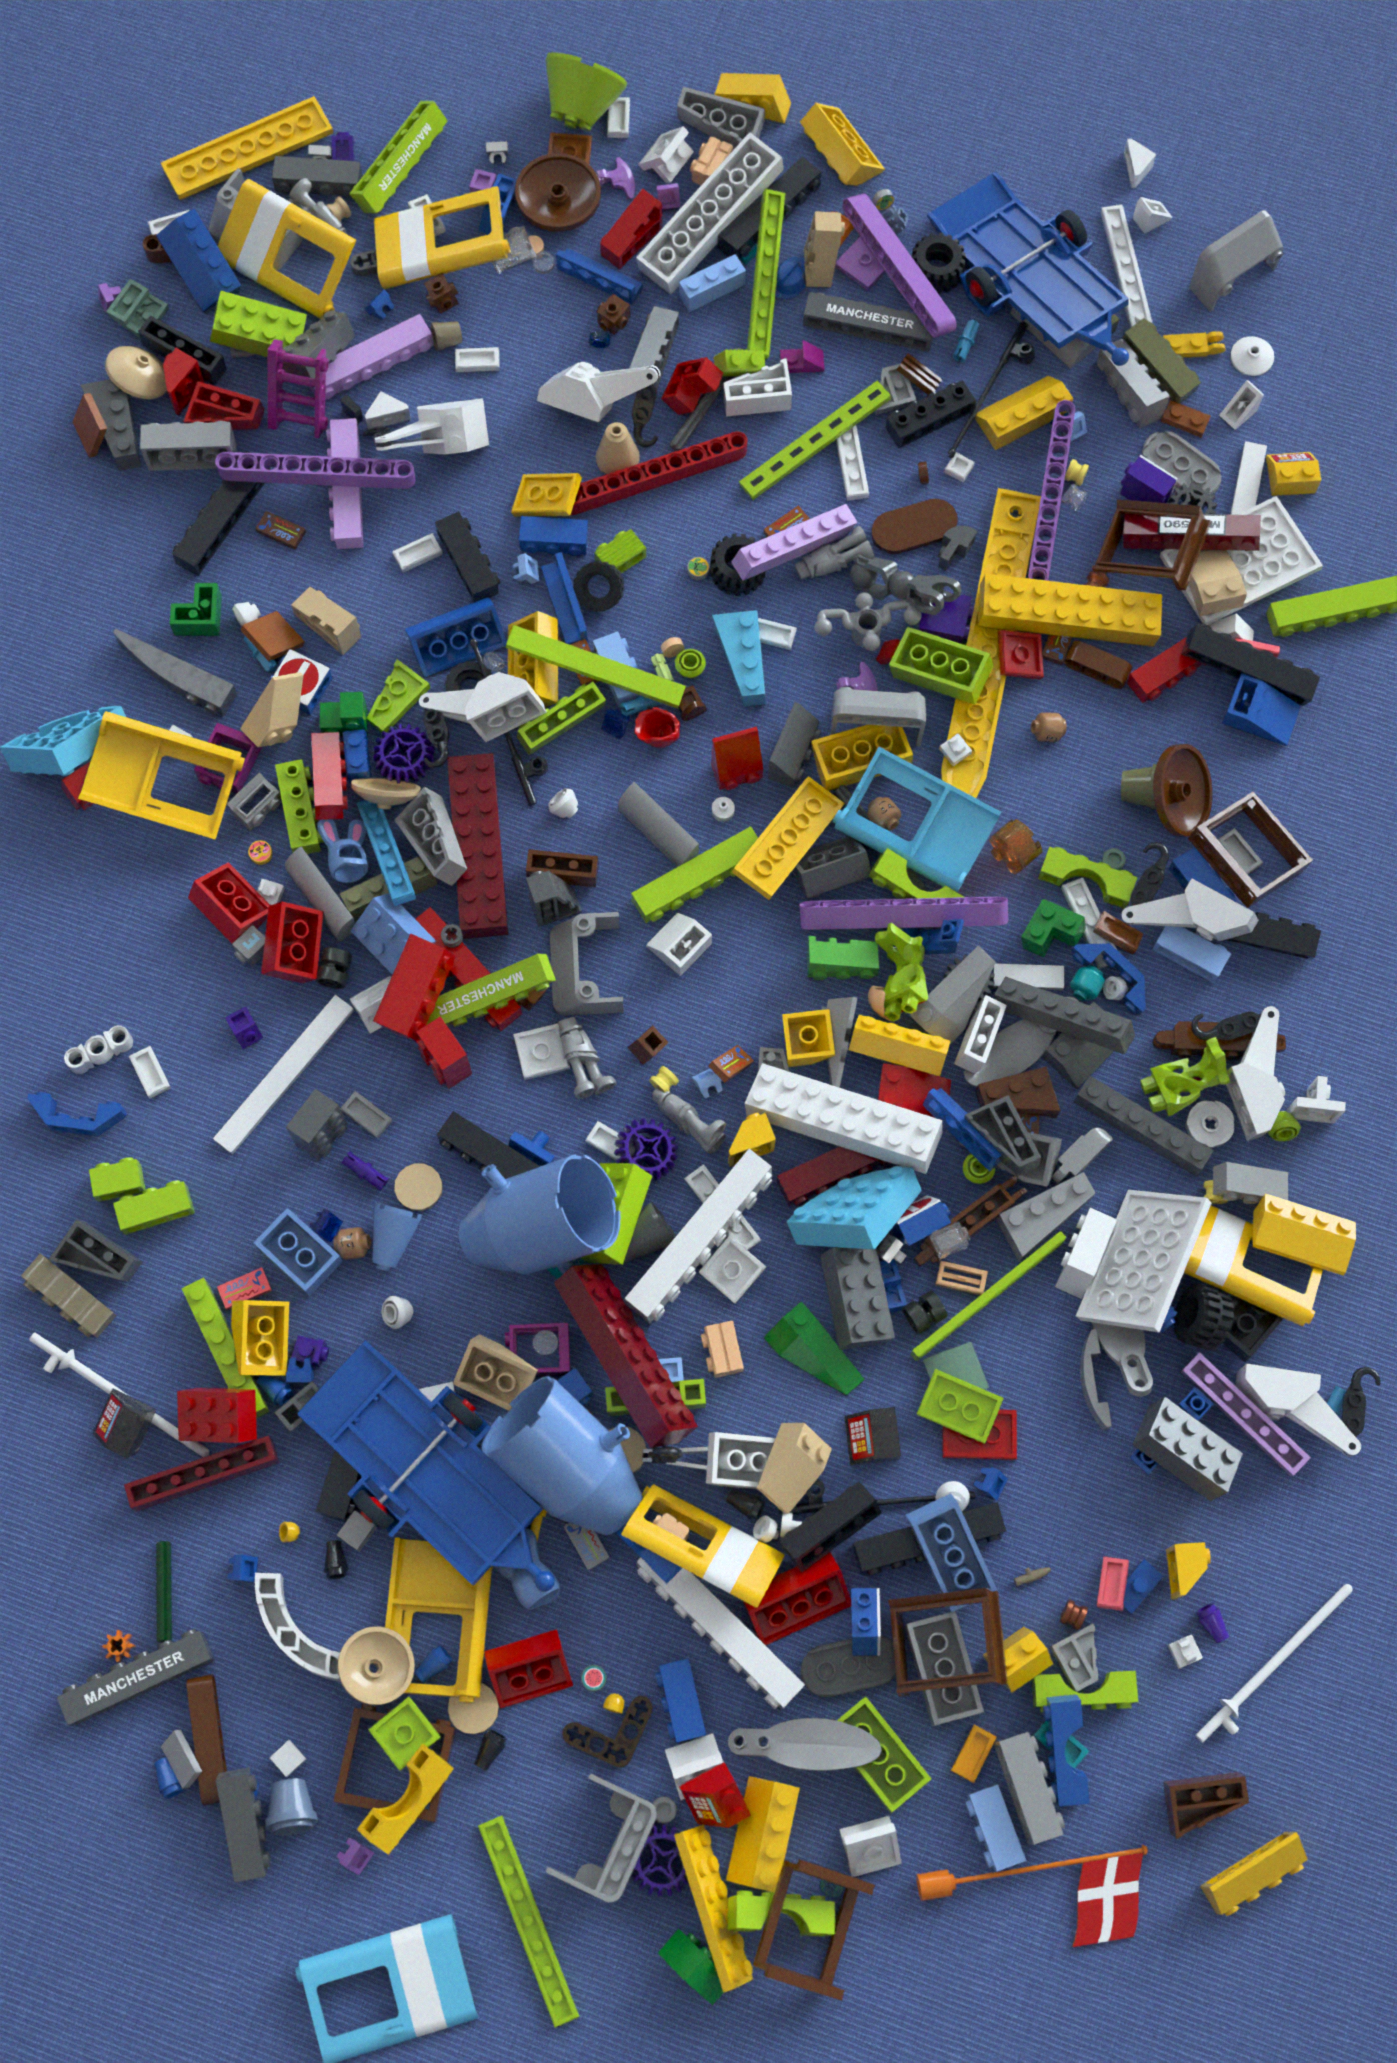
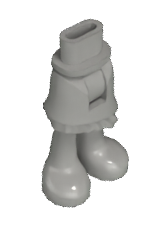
M307 178L300 180L289 193L290 199L288 201L301 209L304 206L307 207L310 214L346 234V229L344 227L341 228V222L331 213L328 206H325L323 201L315 203L309 197L308 193L312 187L311 182Z
M857 526L846 538L833 545H822L808 556L802 557L803 561L794 564L801 580L809 576L812 579L814 575L815 577L823 576L835 571H841V568H848L847 563L854 561V557L857 555L873 559L875 556L869 541L866 540L863 529ZM852 546H857V547H855V548H853V549H851V550H849V551H847V552H845V553L839 554V552H841V551H843V550H845V549H847V548H850V547H852Z
M575 1017L559 1021L558 1025L561 1030L559 1036L564 1050V1059H567V1063L571 1064L577 1084L574 1089L575 1097L577 1099H584L590 1097L593 1093L599 1095L616 1086L617 1083L614 1077L602 1076L597 1066V1062L600 1061V1058L596 1056L597 1051L592 1046L585 1031L582 1030V1025L577 1024ZM582 1064H585L591 1081H588Z
M659 1088L654 1090L652 1100L658 1104L659 1110L678 1126L680 1131L684 1130L687 1135L691 1133L708 1154H712L720 1148L726 1138L723 1131L727 1124L724 1121L716 1120L712 1124L707 1125L699 1119L696 1109L690 1103L685 1102L669 1091L664 1093Z

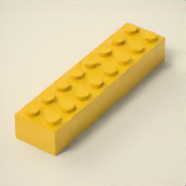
M986 573L980 584L978 626L1152 647H1154L1161 636L1162 594Z

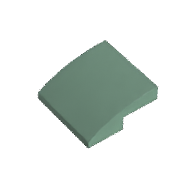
M129 279L106 313L125 329L139 337L138 331L148 317L151 315L161 320L168 311L169 306L164 301L151 295L148 288Z
M972 1342L923 1359L930 1380L934 1370L937 1369L984 1390L989 1388Z

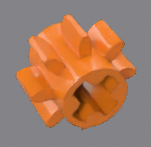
M117 1630L116 1636L106 1635L109 1641L107 1644L102 1645V1648L107 1649L109 1652L106 1655L107 1659H111L115 1655L116 1662L121 1663L122 1657L131 1658L129 1652L131 1648L136 1647V1645L129 1642L132 1637L131 1634H127L123 1638L122 1631ZM117 1641L122 1643L121 1647L123 1650L121 1652L116 1650L117 1646L115 1643Z

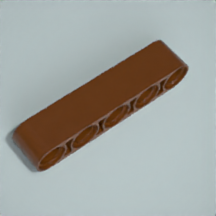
M210 1674L187 1679V1694L195 1757L202 1770V1773L198 1776L203 1806L220 1803L216 1779L219 1773L227 1772L214 1675Z

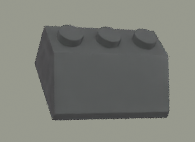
M794 702L769 760L768 779L791 788L794 787L796 781H801L805 770L802 769L804 762H809L813 752L810 749L811 741L819 739L821 730L818 729L819 720L799 703Z
M846 836L809 849L793 871L800 889L809 898L818 897L830 890L841 889L844 885L853 882H861L868 877L871 868L867 851L856 839Z
M1094 1001L1090 1005L1092 1007L1101 1009ZM1062 1033L1045 1050L1042 1058L1071 1085L1078 1089L1088 1079L1089 1075L1091 1076L1114 1051Z

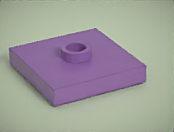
M861 236L835 264V268L867 291L886 273Z

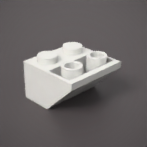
M677 913L648 942L646 947L681 976L712 944V934L696 920Z

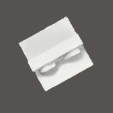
M683 126L661 134L638 165L643 171L653 168L666 184L670 183L694 152L684 141L689 132Z
M391 976L350 998L353 1007L358 1012L370 1034L382 1027L373 1022V1019L391 980Z
M1317 1076L1307 1088V1097H1297L1288 1107L1287 1112L1293 1114L1296 1120L1334 1124L1345 1112L1346 1102L1326 1100L1330 1097L1331 1087L1327 1085V1077Z
M714 1734L665 1750L680 1800L685 1798L679 1786L723 1763Z
M889 1816L839 1829L852 1877L902 1864L896 1830Z

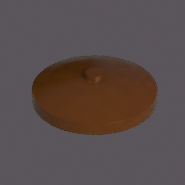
M565 153L546 154L528 163L520 172L515 185L516 203L523 217L540 229L552 232L573 230L589 221L597 211L601 199L599 178L594 169L579 157Z
M1176 744L1168 747L1161 754L1157 762L1153 780V795L1155 807L1163 826L1175 836L1188 837L1196 827L1209 818L1213 794L1209 768L1202 754L1192 745Z

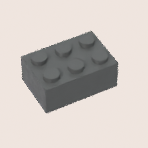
M315 1089L288 1123L286 1129L297 1147L319 1161L321 1157H326L329 1154L334 1140L343 1136L347 1129V1122L339 1105Z

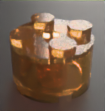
M1010 819L989 839L994 848L991 850L992 855L998 861L1003 860L1009 870L1015 875L1042 854L1043 850L1039 840L1035 843L1031 838L1034 833L1017 819L1014 821Z

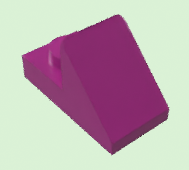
M802 340V349L780 350V360L786 358L789 373L824 372L822 349Z

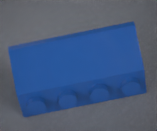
M194 208L175 218L156 234V237L202 312L217 305L220 291L232 294L240 292L241 284Z
M489 597L405 629L410 646L424 677L476 658L470 643L472 639L476 640L481 655L502 648L507 644L495 606Z

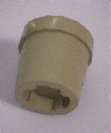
M458 321L433 322L430 324L436 351H442L445 348L462 343V333Z

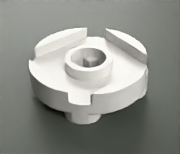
M1201 1101L1189 1112L1185 1128L1189 1136L1212 1149L1224 1145L1231 1138L1234 1132V1116L1231 1110L1221 1102ZM1205 1119L1208 1121L1213 1119L1216 1122L1214 1124L1216 1129H1208L1205 1126Z

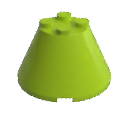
M558 52L548 53L545 61L551 107L550 117L557 121H565L564 126L576 129L578 126L582 130L590 131L597 120L625 91L627 81L617 73L597 63H594L592 67L581 63L582 58Z

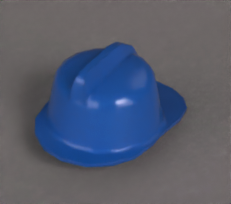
M795 256L786 259L778 266L775 296L781 299L796 297L806 286L804 258Z

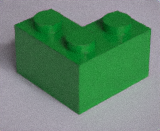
M195 583L194 603H171L170 626L174 636H220L222 594L218 583Z
M340 692V702L320 703L321 733L339 732V736H343L344 731L363 729L368 736V709L363 692Z
M1042 899L1021 936L1023 949L1044 957L1054 939L1074 947L1078 944L1086 930L1085 917Z
M678 1929L658 1954L687 1984L713 2006L724 1992L712 1954L705 1946L701 1949L699 1948L701 1942L691 1932L686 1936Z

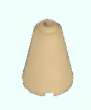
M615 422L606 428L596 452V464L599 470L606 474L639 464V451L626 426L622 423Z

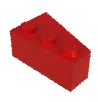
M642 188L609 232L602 237L600 241L601 256L620 270L662 229V203Z
M198 381L183 422L215 423L216 421H225L231 423L233 430L258 429L265 408L260 399Z

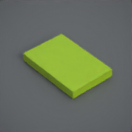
M935 1369L916 1415L985 1444L1004 1398Z

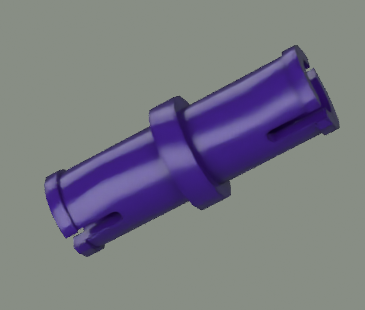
M351 1151L347 1153V1156L341 1162L342 1165L355 1172L360 1180H366L379 1191L389 1181L388 1177L372 1168L373 1165L370 1162L365 1163Z

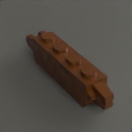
M1179 1021L1172 1030L1157 1032L1152 1043L1156 1049L1171 1050V1055H1178L1179 1058H1190L1192 1055L1201 1056L1202 1058L1204 1048H1206V1041L1198 1039L1193 1034L1191 1021ZM1198 1022V1028L1202 1032L1210 1031L1219 1022ZM1253 1033L1232 1040L1217 1039L1220 1049L1225 1053L1226 1059L1235 1060L1243 1057ZM1277 1034L1276 1053L1284 1052L1286 1049V1037Z
M1015 1176L1002 1185L1001 1183L997 1184L952 1218L950 1224L928 1236L920 1246L922 1252L914 1257V1262L918 1267H921L929 1260L932 1264L935 1262L939 1263L996 1220L999 1214L1009 1210L1019 1198L1027 1193V1190L1022 1188L1016 1191L1014 1195H1009L1006 1190L1016 1184L1018 1179Z

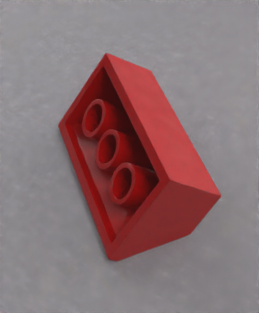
M410 933L373 1022L402 1037L413 1041L419 1040L416 1032L427 1025L430 1015L435 1009L438 996L444 988L447 975L453 967L456 955L443 947Z
M831 1552L803 1572L798 1567H795L773 1577L757 1608L742 1600L755 1633L765 1646L851 1606V1598L842 1572Z

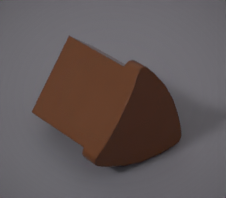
M694 686L685 688L678 707L683 721L693 719L707 711L706 705L700 699Z

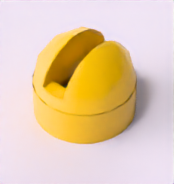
M282 1522L279 1528L280 1540L282 1542L295 1541L300 1534L299 1526L293 1522Z
M611 1694L605 1699L603 1708L622 1714L624 1699L619 1694Z

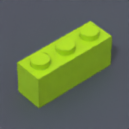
M179 1180L171 1181L166 1184V1187L160 1189H146L142 1192L143 1194L134 1197L133 1195L123 1196L119 1198L118 1202L113 1203L120 1230L125 1235L195 1214L188 1186L184 1181L180 1182Z

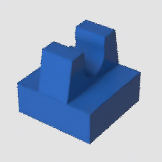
M383 290L364 309L370 315L373 314L382 320L386 317L382 307L391 311L395 306L389 299L390 295Z
M296 1358L289 1359L286 1382H311L314 1379L311 1358L304 1359V1367L296 1365Z
M982 1468L980 1472L986 1478L982 1483L975 1481L974 1486L989 1498L997 1501L1008 1478L995 1468Z
M234 1555V1557L229 1558V1563L233 1564V1573H228L227 1579L255 1583L258 1557Z

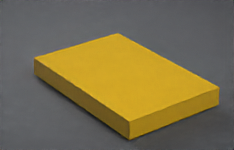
M579 473L523 474L511 513L515 517L570 516L581 483V475Z

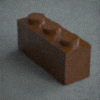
M529 849L526 876L528 878L537 871H550L569 885L596 887L599 868L598 856Z

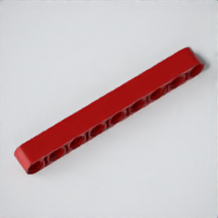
M739 431L732 432L580 483L571 515H577L741 460L747 454V436ZM714 451H719V452H721V453H720V454H714L713 452H714ZM694 458H699V459H701V460H699V461H694V460H692V459H694ZM673 465H679L680 467L674 468V467H672V466H673ZM652 472H658L659 474L653 475V474H651V473H652ZM631 479H638V481H636V482H633V481H630V480H631ZM593 492L597 493V495L591 496L589 494Z

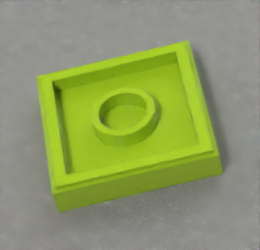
M407 1697L369 1729V1732L399 1771L407 1766L406 1764L422 1743L429 1748L441 1738L410 1697Z

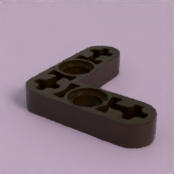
M645 1696L634 1698L630 1703L615 1739L609 1738L577 1722L568 1723L564 1727L562 1732L563 1739L570 1746L619 1768L625 1767L631 1761L652 1714V1703ZM643 1700L646 1702L645 1706L648 1708V1712L641 1713L639 1719L644 1720L643 1725H640L635 1720H629L628 1717L630 1714L635 1717L637 1709L634 1705L635 1703L640 1704ZM628 1724H633L638 1728V1735L634 1739H627L623 1734V1730ZM574 1727H578V1733L583 1736L586 1735V1731L591 1733L586 1740L585 1748L580 1746L583 1742L578 1738H575L573 1741L569 1740L568 1729L573 1730ZM595 1737H599L604 1741L603 1750L597 1753L593 1752L589 1745L590 1741ZM609 1742L614 1744L611 1749L618 1752L621 1748L625 1750L626 1761L621 1760L620 1763H616V1757L612 1754L608 1755V1759L603 1757L608 1750Z

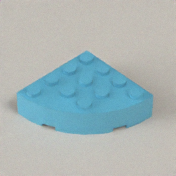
M122 706L102 707L98 709L99 712L90 714L89 710L57 719L38 727L39 732L29 735L23 734L4 744L0 749L11 772H22V774L35 773L36 775L41 773L61 776L70 775L74 772L75 767L91 761L105 711L126 717Z
M895 1166L891 1169L879 1170L852 1179L839 1181L836 1186L822 1192L802 1207L797 1208L786 1222L796 1245L874 1250L922 1190L913 1167L902 1168L901 1166Z

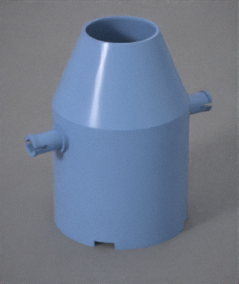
M574 1154L504 1179L494 1164L487 1166L481 1174L492 1188L463 1218L459 1226V1241L462 1251L467 1259L478 1267L519 1274H532L556 1266L564 1274L569 1268L574 1266L571 1262L572 1260L605 1250L613 1245L620 1229V1211H616L614 1198L617 1197L616 1191L604 1169L592 1158L586 1155L577 1156Z
M549 1376L535 1381L509 1403L512 1408L503 1418L498 1416L493 1422L491 1429L485 1435L482 1442V1452L550 1516L603 1535H610L616 1532L629 1521L642 1501V1493L621 1446V1442L630 1437L628 1428L626 1427L621 1431L625 1425L619 1424L609 1432L554 1378L551 1379Z

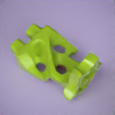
M893 923L888 924L887 931L876 933L875 942L887 952V958L890 961H894L897 966V972L888 977L883 990L885 992L884 1015L891 1021H896L900 1019L901 1012L909 1014L916 1012L917 1006L927 1001L928 993L925 974L921 966L925 957V948L922 945L923 938L921 936L910 937Z
M1216 1037L1206 1041L1203 1057L1198 1064L1188 1067L1189 1060L1186 1058L1150 1068L1151 1076L1140 1080L1141 1088L1145 1095L1155 1091L1158 1093V1095L1148 1098L1153 1113L1166 1110L1167 1115L1172 1116L1201 1096L1200 1091L1203 1089L1230 1083L1226 1069L1225 1053L1220 1049ZM1176 1069H1183V1072L1181 1074L1175 1073L1173 1071ZM1183 1092L1190 1093L1189 1096L1183 1097L1180 1094H1182Z

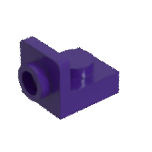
M337 132V136H331L332 160L354 161L355 141L353 135L349 136L348 132Z
M246 1006L225 1017L242 1049L263 1038Z
M298 1335L291 1358H296V1361L304 1363L305 1358H311L312 1366L321 1367L322 1361L326 1362L329 1348L325 1340H315Z

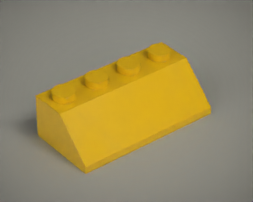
M815 103L800 121L804 127V133L813 139L816 143V149L825 155L828 159V165L836 170L839 174L838 178L843 184L858 186L885 170L839 108Z
M1046 376L977 412L974 419L993 448L997 450L1053 421L1056 405L1062 400L1073 402V397L1062 381ZM1066 411L1060 412L1062 416L1069 413Z
M539 611L508 625V639L513 625L558 640V619ZM508 649V675L525 679L542 700L545 708L558 702V666L522 653L518 655L516 651Z
M867 724L811 741L821 783L828 791L837 789L841 785L847 786L860 782L878 747L912 764L913 753L903 727Z
M858 1015L849 1050L940 1076L950 1041L940 1036H932L915 1029L900 1027L894 1023L879 1021L870 1016Z
M1265 1194L1253 1211V1247L1344 1276L1356 1241V1222Z
M751 1776L748 1777L744 1801L751 1816L738 1823L726 1881L775 1892L785 1859L799 1787Z
M1297 1832L1282 1833L1200 1885L1215 1913L1229 1916L1239 1909V1903L1244 1900L1249 1903L1261 1895L1259 1892L1266 1886L1271 1889L1282 1882L1280 1877L1288 1872L1290 1875H1293L1304 1868L1302 1863L1308 1859Z

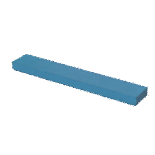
M366 800L356 803L393 905L397 906L417 899L384 810L378 808V804Z

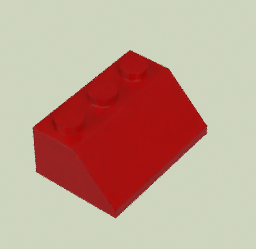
M229 862L195 880L188 899L232 944L252 925L258 929L267 920L268 907L270 906Z
M557 1629L484 1651L488 1672L500 1709L573 1686Z

